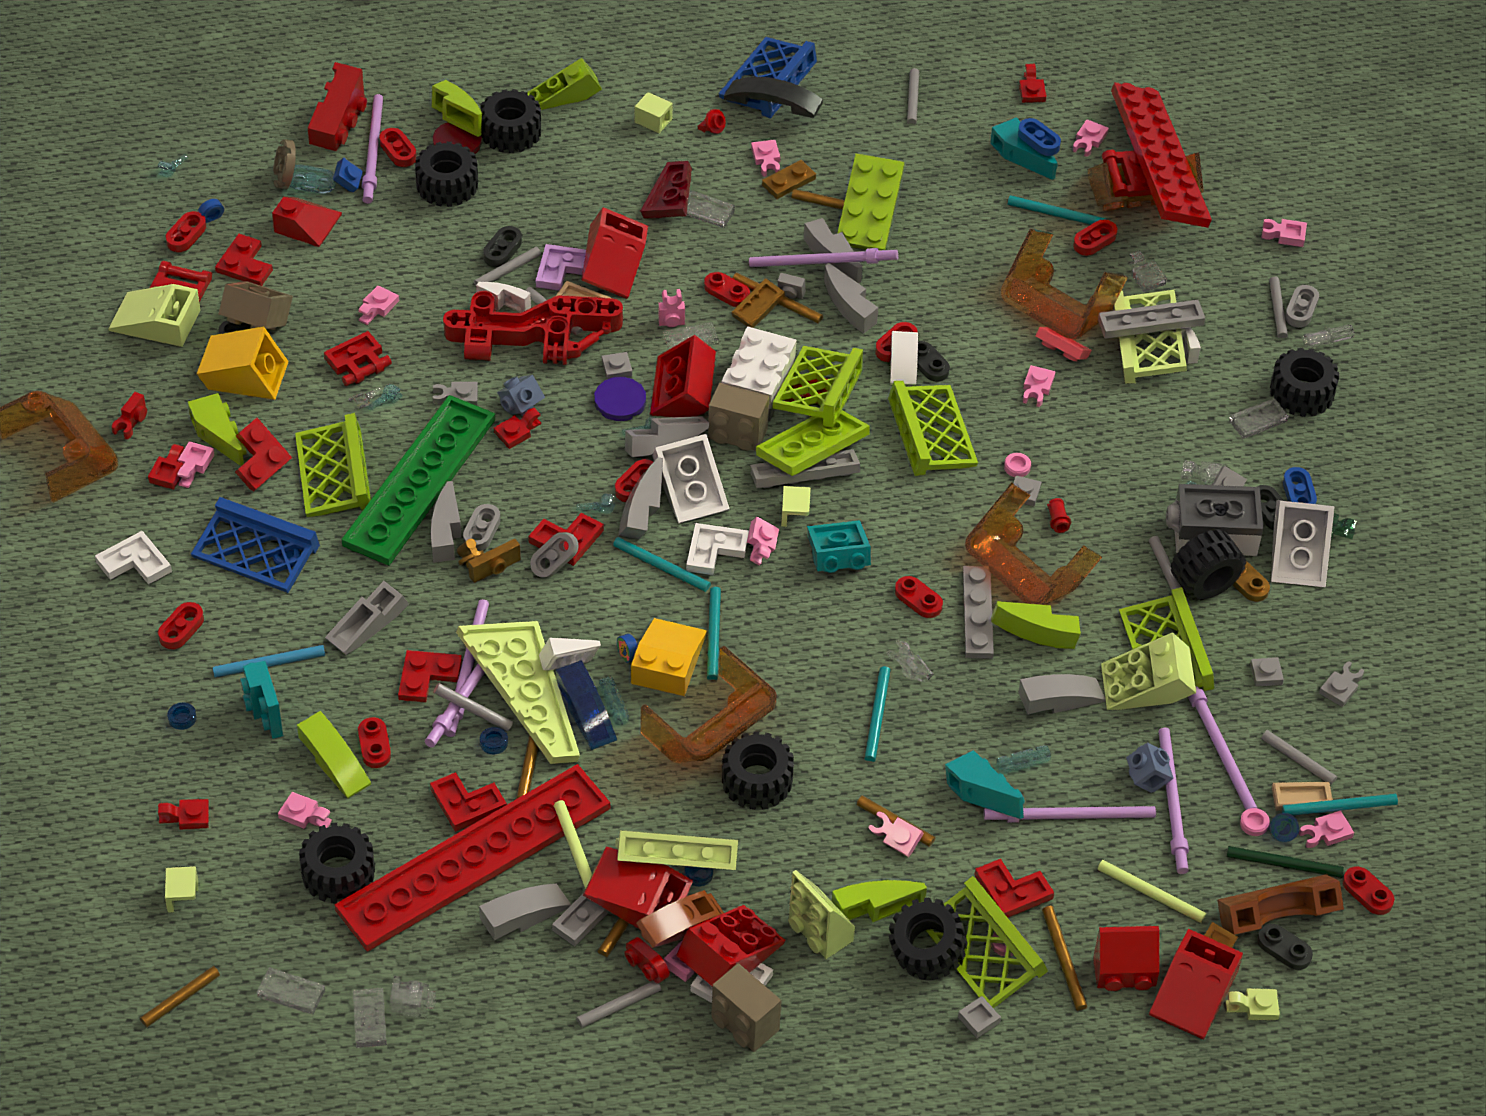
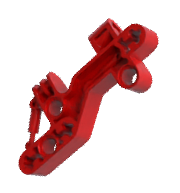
M479 291L472 296L470 310L455 309L444 314V336L451 342L464 343V359L491 361L493 345L527 346L539 341L544 343L543 364H547L548 360H553V364L563 361V365H567L568 359L580 357L581 352L599 341L601 335L616 332L622 328L623 305L619 300L613 298L559 295L522 313L495 312L494 296L490 292ZM573 327H580L583 331H597V333L592 332L579 342L570 341Z

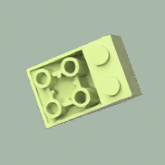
M170 284L127 292L109 327V331L183 347L200 312L198 290Z
M1173 632L1101 663L1107 710L1171 704L1196 693L1190 648Z
M797 870L793 871L789 924L796 933L801 932L807 938V943L813 952H820L827 959L854 941L855 926L814 883Z

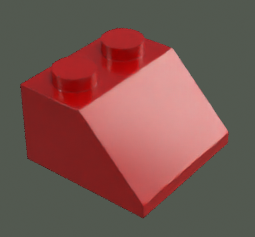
M1159 926L1099 927L1093 955L1097 988L1117 991L1124 987H1135L1137 990H1147L1151 987H1156L1159 976Z

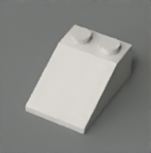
M706 434L655 447L652 456L654 461L658 457L663 458L661 483L678 524L729 510Z
M1276 501L1271 582L1326 587L1334 506Z

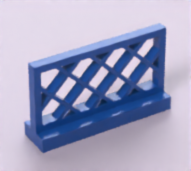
M765 37L719 92V98L724 99V95L732 81L751 74L754 77L775 78L798 85L817 62L815 43L806 41L800 46ZM768 45L777 48L768 52L764 51ZM796 53L794 56L785 57V54ZM781 56L782 58L776 61L769 62V59L774 57ZM756 61H765V64L753 66V63ZM785 66L783 70L776 72L773 70L774 68ZM767 70L770 71L769 74L761 76L757 75V73ZM751 98L747 104L729 101L759 109L763 116L770 119L782 105Z
M219 497L215 504L216 512L193 549L191 556L289 593L310 554H315L320 546L316 532ZM220 521L230 524L232 528L220 534H216L215 531ZM246 531L255 534L256 538L240 543L238 534ZM235 536L238 545L222 550L219 541ZM275 540L278 541L280 547L264 552L261 543ZM217 543L218 552L210 555L202 553L205 546ZM259 545L261 554L246 559L243 550ZM295 548L303 551L299 558L288 561L285 553ZM238 551L241 552L243 560L233 564L226 562L224 556ZM282 553L285 563L270 568L267 558ZM262 560L265 561L267 569L257 573L250 571L248 565ZM285 569L289 570L290 575L285 583L274 580L272 574Z

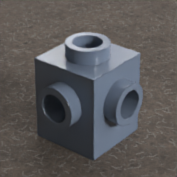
M533 375L520 378L517 376L507 380L504 383L505 387L497 392L501 398L500 403L503 409L511 415L520 414L523 416L526 411L535 408L533 405L545 398Z
M1147 742L1126 757L1130 768L1129 775L1133 779L1134 785L1149 792H1155L1174 779L1169 765L1170 758L1162 748Z

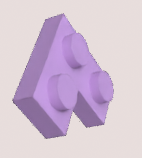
M546 244L536 277V287L560 291L566 273L582 275L586 250Z

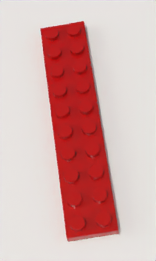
M1114 82L1111 89L1112 95L1161 219L1209 228L1212 220L1159 91L1151 87L1140 88L1130 83L1120 84Z
M576 764L334 904L335 911L368 952L564 837L565 834L554 808V804L557 801L562 800L565 802L575 829L611 809V802L582 768Z

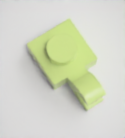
M1247 989L1245 995L1235 991L1228 993L1229 1000L1225 1001L1226 1012H1247L1248 1020L1279 1019L1280 1013L1276 989Z

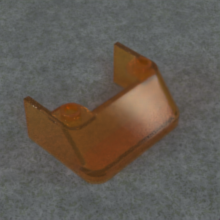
M1029 229L1002 285L1001 296L1006 303L1065 338L1079 339L1099 323V313L1112 311L1128 277L1121 274L1104 272L1094 294L1090 297L1087 305H1084L1050 285L1054 275V268L1050 261L1043 258V255L1053 234L1046 231Z
M32 391L0 407V437L2 440L50 417L70 441L63 448V455L67 463L45 473L50 500L53 503L113 473L118 468L116 453L72 401L43 391Z
M1011 483L967 536L965 547L970 555L1024 603L1048 605L1073 592L1100 561L1102 556L1083 545L1066 566L1058 568L1050 577L1015 546L1023 535V525L1014 515L1031 495Z
M725 646L720 648L719 676L731 685L735 691L729 695L726 708L686 738L678 734L646 704L641 707L640 733L668 759L675 763L697 762L709 759L770 713L776 706V691Z

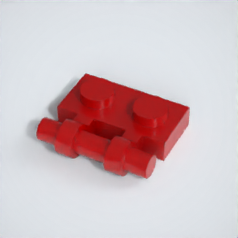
M369 331L324 352V359L337 375L345 371L349 373L342 377L345 386L354 382L358 384L364 381L365 377L373 373L379 374L384 371L385 367L392 364L388 355L379 359L378 355L382 354V346ZM366 361L369 363L361 368L358 367V365Z

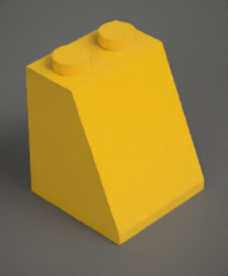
M258 327L210 336L197 375L208 390L275 400L289 361L265 327Z

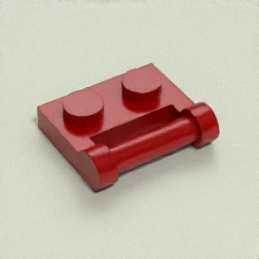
M1107 150L1102 153L1101 157L1103 163L1108 167L1113 183L1112 191L1116 198L1152 195L1135 151L1115 152V150ZM1117 164H1121L1127 185L1122 181Z
M162 261L150 288L170 284L194 288L198 290L200 302L212 280V272L205 270L202 272L173 266L171 262ZM168 275L176 276L192 281H197L198 284L196 285L167 277Z

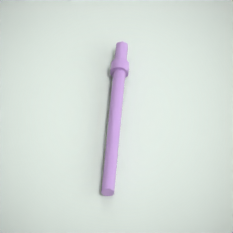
M380 94L374 95L366 173L362 178V188L364 189L363 202L367 204L372 203L373 192L377 187L375 173L383 96Z
M870 248L861 252L750 257L749 266L767 267L865 261L867 264H876L879 261L898 260V250L879 251L878 248Z
M478 601L472 625L484 624L489 607L488 601ZM467 647L455 689L457 693L470 676L475 661ZM461 708L452 720V727L445 734L446 736H455L458 722L463 718L465 709Z
M479 664L476 665L458 691L459 694L468 698L485 674ZM451 702L445 712L436 718L432 724V731L425 739V744L428 747H434L441 736L448 733L453 725L452 720L461 709L460 706Z
M1195 686L1196 693L1188 696L1192 707H1196L1245 810L1257 808L1206 704L1208 699L1204 691Z
M1161 728L1158 731L1160 748L1164 749L1170 758L1169 765L1174 778L1165 784L1173 838L1170 842L1172 855H1175L1177 873L1186 874L1189 871L1187 862L1189 848L1188 841L1184 838L1170 730L1168 728Z
M1155 806L1023 808L1024 818L1022 819L990 809H984L983 811L984 820H1007V823H1016L1019 820L1155 818L1156 816Z

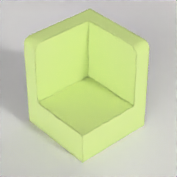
M646 93L635 106V123L660 134L672 120L673 103L651 93Z
M784 486L781 526L787 527V515H809V487Z
M196 867L166 868L165 901L167 911L174 912V901L194 900L196 898V891H198Z

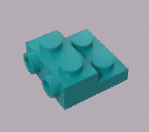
M860 520L807 526V536L812 547V558L817 571L832 573L838 569L851 568L858 570L871 565V546Z
M266 661L249 663L243 666L245 677L240 678L246 712L252 710L254 720L261 718L264 731L270 730L272 739L282 737L283 730L279 702Z

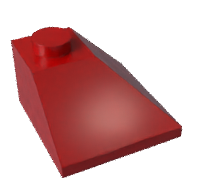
M284 196L272 212L274 233L320 247L341 217L342 212L300 198Z

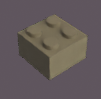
M247 281L225 284L219 315L226 316L227 321L231 323L242 324L244 322L250 324L251 329L265 327V329L276 330V327L286 325L293 296Z
M719 383L709 404L708 438L719 444L727 443L738 446L742 450L756 451V446L762 443L768 429L769 396Z
M738 963L713 984L711 1015L718 1027L722 1029L726 1027L733 1033L735 1041L741 1047L747 1046L755 1052L779 1031L782 1000Z

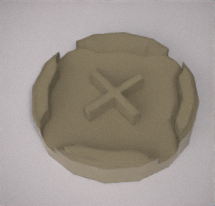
M282 139L280 143L283 146L277 148L274 159L273 172L274 175H278V180H274V185L279 189H288L294 173L296 150L294 141Z

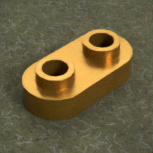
M1246 561L1244 571L1233 586L1248 600L1254 602L1263 601L1269 594L1270 584Z

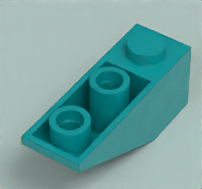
M1017 117L992 127L990 144L1004 159L1051 180L1055 179L1058 167L1055 157L1053 155L1045 156L1040 154L1019 138L1018 128L1020 120Z
M974 750L945 764L947 784L963 801L1018 819L1024 818L1023 804L1025 801L1022 793L1018 789H1014L1001 773L998 774L991 767L987 759H982Z

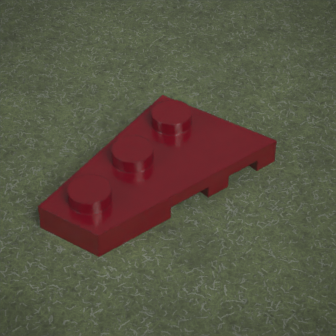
M689 161L666 163L640 210L644 219L683 217L687 215L692 173Z

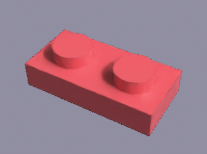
M1039 327L1036 337L1043 340L1042 345L1056 350V348L1062 350L1064 357L1075 362L1087 359L1092 351L1050 327Z

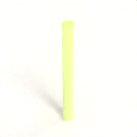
M562 800L557 801L554 804V808L586 889L592 877V872L566 804Z
M1104 860L1098 866V870L1199 923H1202L1206 916L1205 912Z

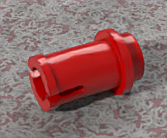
M1060 498L1050 500L1049 504H1047L1051 516L1050 527L1057 533H1064L1069 530L1071 525V519L1066 514L1064 501Z

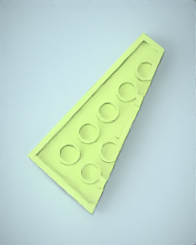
M538 621L458 626L456 633L550 764L578 762L580 753L554 671L543 670L539 658V653L545 646V642Z

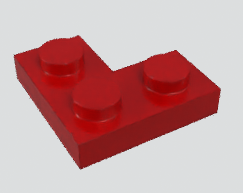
M239 233L215 266V271L234 279L262 286L273 271V267L271 264L253 259L262 247L261 240Z
M258 418L254 419L236 435L253 457L236 470L235 473L252 491H255L292 458Z
M580 513L567 530L543 519L528 536L529 543L541 548L557 533L568 532L573 534L578 541V551L568 563L574 566L604 531V524L583 513ZM565 541L563 546H564V549L567 551L568 548H569V545H568V543Z
M407 650L398 699L427 702L430 680L457 682L461 670L462 655Z
M456 772L430 783L431 792L455 832L473 825L507 805L495 783L468 793Z
M1001 859L975 869L974 876L1007 918L1054 898V891L1041 871L1014 880Z

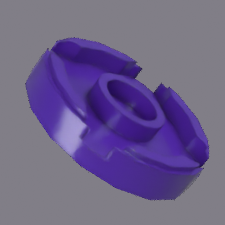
M613 377L603 381L597 387L594 393L595 407L607 419L628 421L633 419V416L643 412L646 406V391L634 379Z

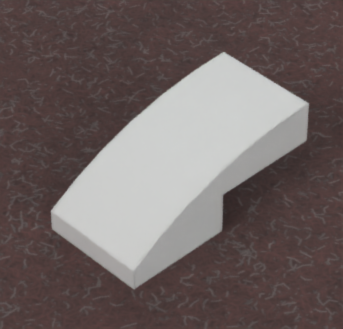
M479 282L476 285L477 292L487 291L494 296L495 310L497 311L503 305L520 313L531 308L530 293L523 289L495 282Z
M1191 327L1181 328L1187 364L1197 363L1201 349L1199 341ZM1170 337L1172 344L1177 341L1174 338Z
M892 331L890 385H893L894 381H904L906 386H916L917 332Z

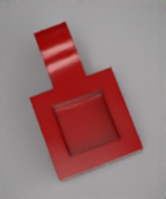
M1025 64V80H1020L1019 82L1022 103L1046 102L1047 96L1044 79H1036L1035 64Z
M134 392L121 408L122 415L112 424V433L114 435L119 430L125 429L123 431L124 438L128 440L132 437L134 426L138 421L142 422L147 414L144 395Z
M531 408L526 411L520 420L514 415L494 427V433L510 449L531 437L530 430L541 425V422L537 419L541 415L535 408Z
M173 444L167 458L158 457L148 475L149 483L175 489L180 479L178 471L184 465V463L178 462L184 450L183 446Z
M209 799L179 800V807L170 803L158 804L159 824L179 823V830L209 828Z

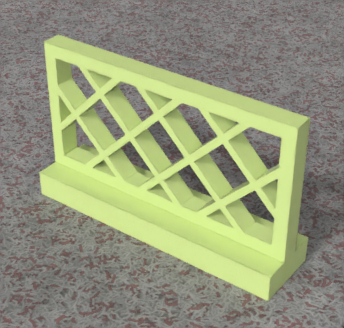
M1175 290L1124 296L1123 291L1113 292L1115 311L1132 309L1130 305L1138 303L1145 305V307L1154 306L1160 300L1170 299L1171 303H1176ZM1181 328L1175 329L1176 332L1173 330L1161 331L1162 333L1156 339L1148 335V333L1136 334V337L1134 335L1119 337L1125 383H1136L1135 378L1187 371ZM1167 336L1177 340L1171 346L1162 342ZM1142 339L1151 343L1145 350L1136 346ZM1156 347L1165 351L1159 358L1151 354ZM1170 355H1173L1180 359V363L1169 364L1165 360ZM1145 358L1153 362L1150 367L1139 368V364Z
M620 830L619 838H616L615 847L618 849L617 860L736 870L738 840Z

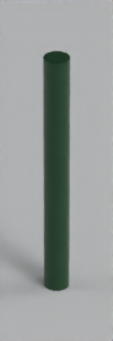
M1228 846L1227 857L1339 878H1342L1343 866Z

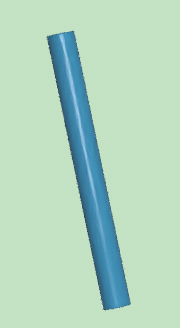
M320 645L214 666V677L243 672V666L249 663L266 661L267 667L325 656L324 646Z

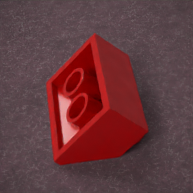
M696 335L691 336L657 357L650 411L651 416L695 417L709 410L716 351Z

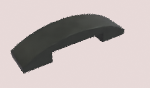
M745 77L734 80L724 95V100L747 104L749 99L753 98L791 106L792 114L815 118L823 104V99L811 91L796 84L769 77Z

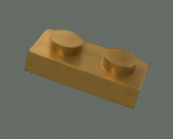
M799 160L763 179L762 186L772 196L779 199L791 193L793 189H798L814 181L816 173L802 160Z

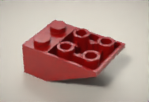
M602 207L590 224L581 280L627 299L646 245L648 226Z
M606 846L583 896L640 929L636 924L640 919L686 897L693 880L664 864L617 860L618 850Z
M742 905L688 928L676 956L713 987L717 980L738 963L748 972H751L779 949L786 940L774 928L768 926L756 916L754 911Z
M1188 929L1176 951L1149 1015L1204 1040L1239 971L1243 953Z

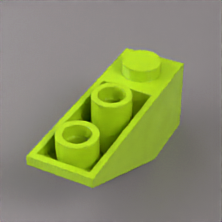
M580 58L528 91L527 95L534 96L535 101L539 102L541 110L587 100L601 91L602 88L595 73L583 58Z
M218 393L188 401L190 419L197 436L242 466L244 464L243 455H247L245 446L236 437L239 432L235 421L229 420L231 414L227 402L222 403Z

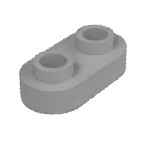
M1301 285L1294 290L1285 315L1288 324L1301 328L1310 323L1319 300L1317 289L1309 285Z
M491 504L478 506L463 532V542L470 538L481 539L475 540L477 551L485 550L490 545L500 525L499 509Z
M568 532L557 533L533 554L530 561L533 573L539 577H549L556 574L576 555L578 551L576 537ZM565 541H566V542L568 543V545H569V548H568L567 551L564 549V546H563ZM546 559L550 561L548 568L545 566Z

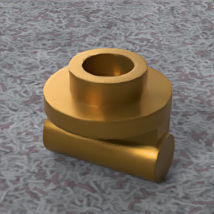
M471 538L457 548L458 555L462 557L458 563L460 566L465 564L467 568H469V560L484 554L483 550L477 551L476 541Z

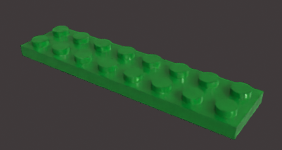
M449 395L341 539L342 546L390 566L436 503L445 484L448 481H452L495 422V413Z

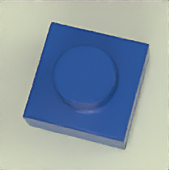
M342 158L337 162L333 180L349 192H354L359 187L363 171L345 158Z

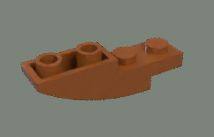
M704 890L677 900L640 919L636 924L640 928L644 940L654 948L683 939L688 928L721 915L724 912L711 893L707 894Z

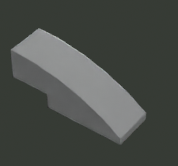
M823 218L804 223L803 239L814 254L854 252L844 234L841 232L833 235ZM860 262L830 263L857 283H861L863 266Z
M827 263L825 265L824 283L828 294L840 313L856 329L864 334L877 324L879 307L866 299V288L830 263Z
M702 416L651 419V429L625 430V451L631 457L652 455L655 447L700 435L709 428V422Z
M658 457L633 487L623 510L618 536L640 539L647 532L648 517H651L660 508L663 458Z
M448 481L445 484L434 507L431 521L433 563L455 560L453 539L461 538V522L453 481Z
M383 581L367 599L361 597L325 638L346 655L360 647L394 620L409 603L402 594Z
M1053 674L1020 679L1018 693L1027 714L1049 709L1053 713L1106 702L1097 679L1093 677Z
M557 883L544 884L511 892L480 905V920L492 938L496 940L516 929L522 932L569 908L571 903Z

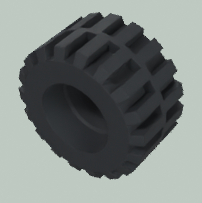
M505 89L502 92L496 91L492 93V96H487L485 102L481 103V138L493 150L498 147V152L504 153V150H509V153H514L516 149L522 152L524 147L530 149L533 147V142L537 143L539 141V137H541V108L539 102L535 101L534 96L527 95L525 91L518 92L516 89L507 91Z
M438 142L434 146H427V150L419 152V156L415 160L417 191L418 193L420 192L422 199L427 197V202L430 204L435 201L436 206L442 207V203H446L447 207H452V203L456 202L457 205L463 204V199L468 201L471 199V195H475L476 188H478L477 159L468 147H462L460 143Z
M1298 348L1297 351L1291 349L1287 351V354H1281L1275 362L1270 384V395L1274 396V403H1280L1279 408L1283 411L1286 408L1289 409V414L1294 415L1295 412H1299L1300 417H1306V413H1310L1311 417L1316 416L1317 411L1321 414L1324 413L1326 407L1330 408L1332 401H1334L1339 380L1338 367L1336 364H1332L1333 360L1330 357H1325V353L1321 351L1315 352L1311 348L1309 350Z
M1216 529L1201 533L1188 541L1174 556L1170 567L1172 568L1171 573L1186 594L1193 600L1202 601L1215 597L1230 588L1244 571L1246 559L1227 532Z
M753 732V735L745 733L741 735V739L734 738L732 745H727L725 748V754H723L721 779L725 794L729 792V799L733 802L738 799V805L744 807L745 804H750V809L756 810V805H761L762 810L768 809L769 803H772L773 807L778 805L779 798L784 801L792 788L793 753L790 752V747L787 743L782 744L781 738H772V734L767 732L765 735H759L760 732ZM759 765L771 771L765 774H752L745 769L750 766Z
M331 823V827L327 828L323 825L319 827L318 832L312 831L309 834V839H304L302 842V849L299 852L301 875L305 888H309V893L313 897L318 894L319 900L325 902L327 898H330L331 903L336 904L338 899H345L369 885V882H373L375 872L373 846L369 842V837L365 833L361 834V829L356 826L351 829L350 824L343 823L342 826H338L337 823ZM335 857H344L351 860L347 865L338 868L323 865L326 861Z
M924 898V902L919 903L918 899L912 901V906L908 907L906 904L902 906V913L896 912L893 917L895 923H890L889 931L891 935H889V942L899 965L902 969L906 968L911 976L914 977L917 973L921 980H926L927 976H931L932 980H936L938 975L943 973L944 977L950 974V968L956 970L960 966L958 959L964 960L966 955L964 949H967V936L958 913L954 912L953 907L949 904L944 906L942 900L936 899L933 903L931 898ZM936 929L944 933L940 942L931 948L920 949L913 946L914 939L925 930Z

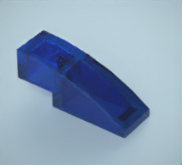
M582 660L556 669L558 687L568 703L569 712L590 749L593 750L617 741L604 704Z

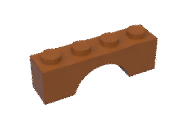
M1328 875L1217 899L1221 925L1225 930L1234 935L1261 929L1264 923L1280 917L1291 915L1317 916L1344 909L1340 881Z

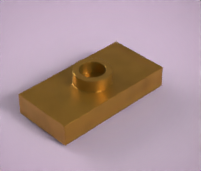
M765 278L732 311V316L744 325L754 328L785 297V292Z
M512 539L469 560L470 579L475 583L492 574H500L506 567L520 561L521 553L518 541Z

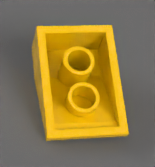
M654 618L642 637L631 664V684L685 696L707 630Z

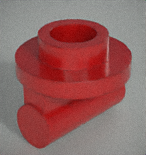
M719 109L708 111L706 118L698 125V130L704 133L706 131H710L713 134L721 133L726 124L722 111Z

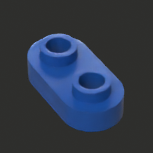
M1033 118L1024 119L1019 123V138L1037 152L1045 156H1052L1059 152L1061 138L1043 123Z
M1300 467L1289 468L1283 478V487L1287 501L1316 504L1317 496L1309 472Z

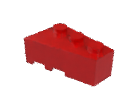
M335 62L332 68L334 78L331 83L326 82L324 87L328 91L323 103L318 102L308 126L309 144L337 151L341 144L346 143L349 129L356 126L358 114L364 112L367 106V98L364 97L362 69Z

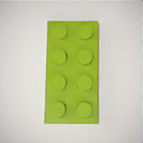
M855 154L837 234L841 232L844 234L851 247L865 250L870 248H878L879 251L886 250L904 171V162Z
M843 410L833 428L823 426V418L812 416L756 446V455L787 474L794 476L870 435V426Z

